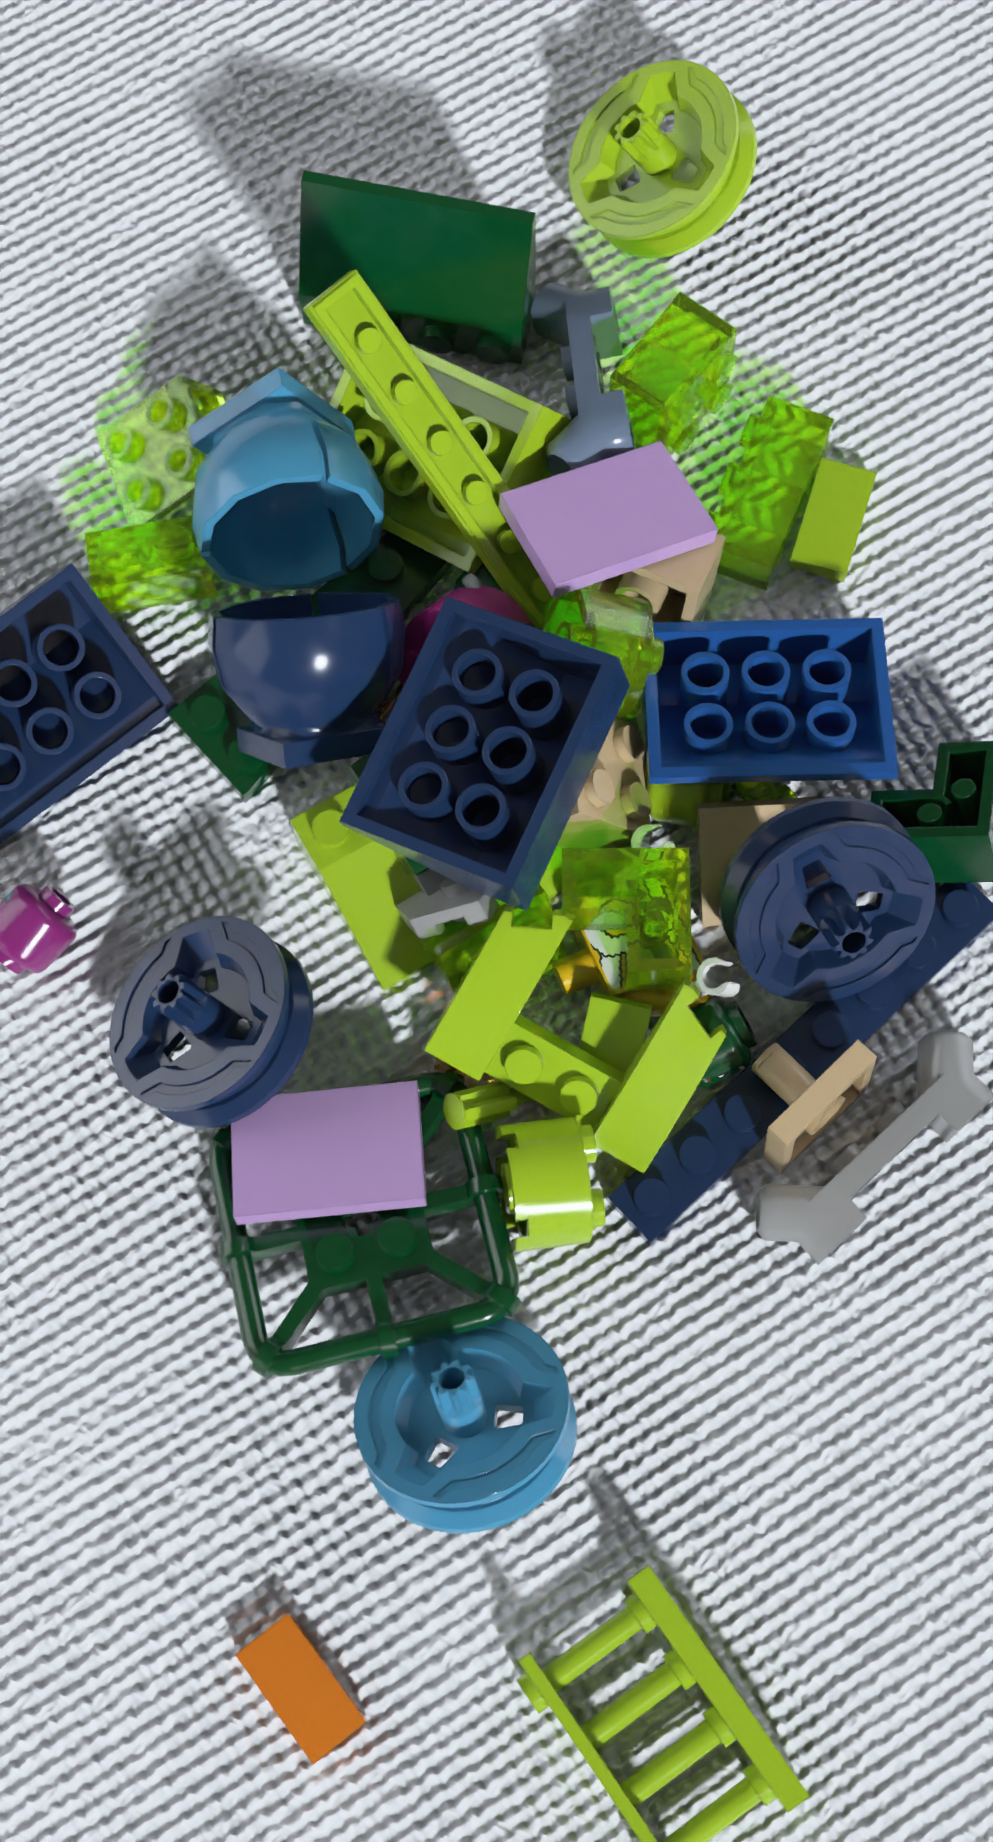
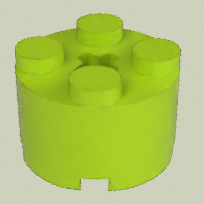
M573 1116L497 1126L495 1142L507 1141V1156L495 1158L496 1174L501 1177L504 1194L499 1199L507 1228L517 1227L519 1237L510 1241L513 1252L589 1243L593 1230H596V1227L605 1226L606 1221L602 1191L600 1188L591 1189L588 1163L596 1162L597 1158L596 1141L592 1126L590 1124L579 1126Z

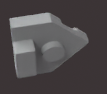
M426 868L420 873L413 875L421 891L395 906L405 924L419 938L422 937L424 939L442 934L446 929L444 922L466 921L471 926L487 922L496 913L499 904L495 898L469 889Z

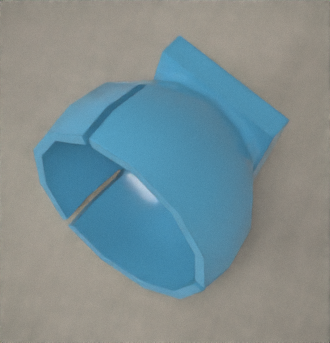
M279 367L188 427L191 445L207 455L196 472L192 530L202 558L223 580L261 592L309 589L346 575L347 567L354 570L379 545L385 516L383 489L370 460L355 441L356 437L352 420ZM335 517H336V519H337V522H338V525H339V528H340V531H341V534H342V537H343V540H344V543H345L346 558H345V551H344V547H343V544H342V540H341V537H340V534H339V530H338V527H337V524H336Z

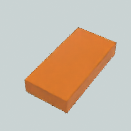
M290 1612L235 1654L313 1765L368 1721Z

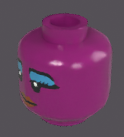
M21 884L15 887L0 903V962L17 974H22L24 970L34 973L46 970L77 936L75 924L69 916L75 910L70 900L50 884L43 890L30 884Z

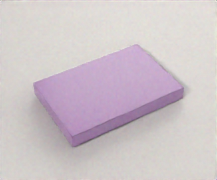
M662 441L500 493L499 499L500 511L553 598L714 543L718 531L717 526Z
M417 1080L274 1095L266 1104L252 1114L231 1123L233 1218L237 1225L427 1206L420 1092Z

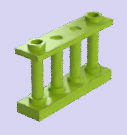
M649 1565L625 1581L633 1593L623 1600L626 1604L624 1609L543 1669H541L531 1652L519 1659L526 1673L516 1679L517 1683L539 1714L546 1708H551L641 1842L659 1841L636 1807L720 1743L725 1748L734 1741L738 1743L751 1762L748 1767L742 1770L745 1778L661 1842H708L761 1801L767 1806L776 1799L781 1807L789 1813L810 1797ZM657 1627L672 1648V1650L662 1656L666 1663L580 1726L558 1694V1691L641 1629L647 1634ZM696 1683L711 1705L710 1708L702 1713L705 1720L619 1784L596 1749L681 1685L687 1690Z

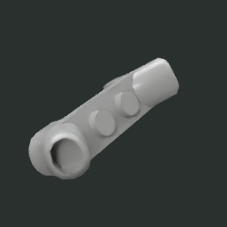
M933 1031L924 1035L918 1041V1099L908 1108L899 1100L892 1105L872 1125L879 1135L864 1150L854 1142L842 1152L828 1167L835 1177L826 1186L766 1184L759 1190L756 1202V1231L765 1241L798 1242L818 1265L827 1258L867 1218L851 1201L863 1187L928 1126L947 1143L993 1099V1091L974 1074L973 1040L965 1033L959 1031Z

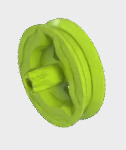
M667 60L641 67L611 86L593 105L582 122L575 137L569 159L568 179L573 202L582 217L592 227L601 232L614 247L626 254L652 259L670 257L685 252L702 243L720 229L732 216L744 198L752 180L757 159V136L752 118L744 105L729 91L724 82L705 66L685 60ZM674 115V130L664 133L660 128L665 116ZM637 170L641 179L640 182L622 191L623 181Z

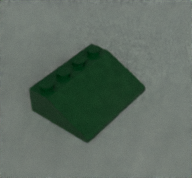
M303 171L300 206L299 299L304 324L315 327L302 308L349 271L356 269L407 343L420 345L426 350L437 354H447L452 351L477 356L480 360L490 364L510 362L522 365L532 323L531 305L536 295L535 212L312 171Z

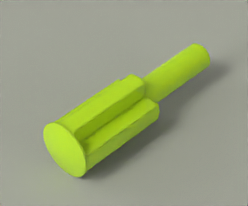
M498 1081L448 1093L443 1101V1111L449 1126L454 1130H460L510 1117V1111L517 1109V1105L535 1100Z

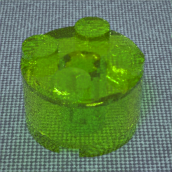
M586 587L557 596L549 609L543 631L619 657L630 687L616 717L628 720L633 719L638 712L641 693L648 674L655 675L659 671L664 657V643L662 639L654 637L650 602L640 598Z

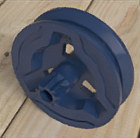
M820 798L782 811L761 825L746 839L733 856L723 877L719 894V915L724 932L733 948L737 951L740 961L748 974L761 987L772 994L794 1001H831L856 994L880 982L911 955L924 936L933 914L935 881L931 866L926 857L911 840L908 832L899 820L879 805L858 798ZM858 892H878L876 901L862 906L856 905ZM800 922L814 927L803 939H798L796 942L789 940Z
M231 916L206 917L177 928L158 941L141 958L128 976L117 998L110 1024L109 1044L111 1060L120 1082L134 1097L143 1103L156 1108L172 1121L192 1128L220 1127L239 1121L266 1104L284 1086L303 1056L311 1033L314 1012L313 992L308 975L295 955L284 946L273 941L258 926L241 918ZM217 973L219 988L217 991L208 993L204 990L208 976ZM186 1037L191 1048L173 1061L174 1049Z

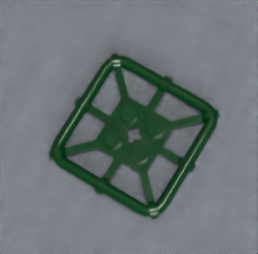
M451 1069L444 1073H421L381 1083L417 1080L420 1099L432 1097L421 1113L423 1150L445 1118L443 1111L445 1096L448 1093L468 1089L464 1085V1076ZM228 1124L225 1128L217 1127L208 1142L211 1145L209 1151V1170L223 1242L218 1245L221 1264L228 1266L242 1342L249 1359L253 1362L252 1370L269 1379L273 1375L294 1376L382 1354L385 1360L400 1356L399 1349L481 1329L500 1321L504 1316L513 1317L521 1304V1300L517 1297L519 1292V1273L499 1199L504 1194L501 1177L493 1174L481 1124L456 1130L469 1179L465 1184L427 1193V1206L368 1212L377 1213L379 1219L370 1223V1233L361 1236L358 1235L355 1227L345 1228L346 1221L353 1217V1213L296 1219V1227L256 1237L248 1236L246 1224L237 1225L233 1218L231 1124ZM475 1206L494 1282L481 1278L434 1251L426 1218ZM302 1250L309 1282L274 1335L268 1338L253 1262ZM428 1272L479 1302L393 1323L385 1283ZM368 1287L376 1328L292 1349L325 1298Z

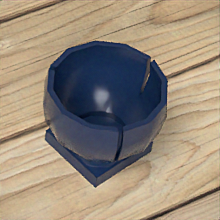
M363 591L318 592L320 616H314L311 593L261 598L229 604L210 611L208 645L218 682L226 694L251 720L250 726L237 728L239 751L284 769L364 756L373 752L386 722L380 720L378 712L403 671L406 627L400 600L389 593Z

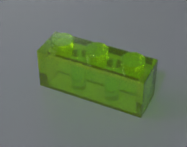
M769 395L761 415L751 412L739 442L740 446L746 448L740 464L733 461L729 462L719 487L718 494L725 496L719 513L712 510L708 511L709 516L718 528L717 534L726 537L717 573L767 591L818 470L821 458H823L828 446L834 423L833 418Z

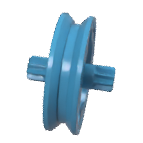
M503 1317L500 1321L481 1329L399 1349L400 1356L384 1360L383 1355L380 1354L366 1373L356 1397L353 1420L354 1432L358 1448L367 1465L368 1473L376 1490L388 1506L403 1518L421 1527L439 1532L474 1533L506 1525L532 1511L553 1492L562 1480L573 1458L578 1431L575 1406L569 1391L563 1365L557 1354L540 1335L530 1328ZM499 1411L523 1413V1423L496 1429L497 1413ZM439 1443L450 1447L453 1453L442 1467H437L428 1462Z

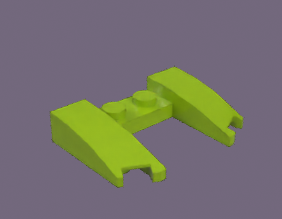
M506 906L434 1026L424 1051L480 1081L485 1072L564 1117L573 1116L578 1125L590 1124L593 1128L597 1148L644 1173L695 1092L725 1039L727 1030L721 1024L708 1035L689 1007L691 1003L699 998L700 991L694 982L685 978L626 1072L619 1071L520 1015L522 1008L572 924L575 915L566 910H554L552 928L513 925L514 906Z

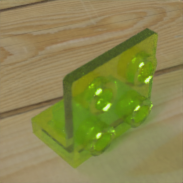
M178 374L99 433V444L132 530L138 532L145 531L194 496L197 468L207 455L191 445L188 427L225 403L220 390Z

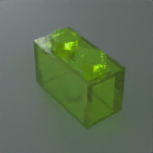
M193 516L84 533L91 586L110 614L218 596L215 572L202 558L192 530Z

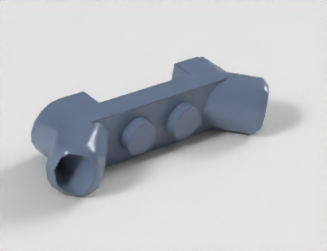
M557 282L546 284L533 298L531 305L532 323L537 335L564 346L560 347L565 377L567 382L574 381L575 383L565 386L570 418L573 420L545 447L547 465L552 476L634 450L636 449L624 390L620 389L605 393L601 360L623 355L619 324L610 286L579 292Z

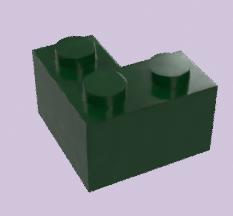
M993 741L939 743L933 789L872 791L870 802L881 806L899 820L908 832L911 840L926 857L931 866L935 883L993 882Z

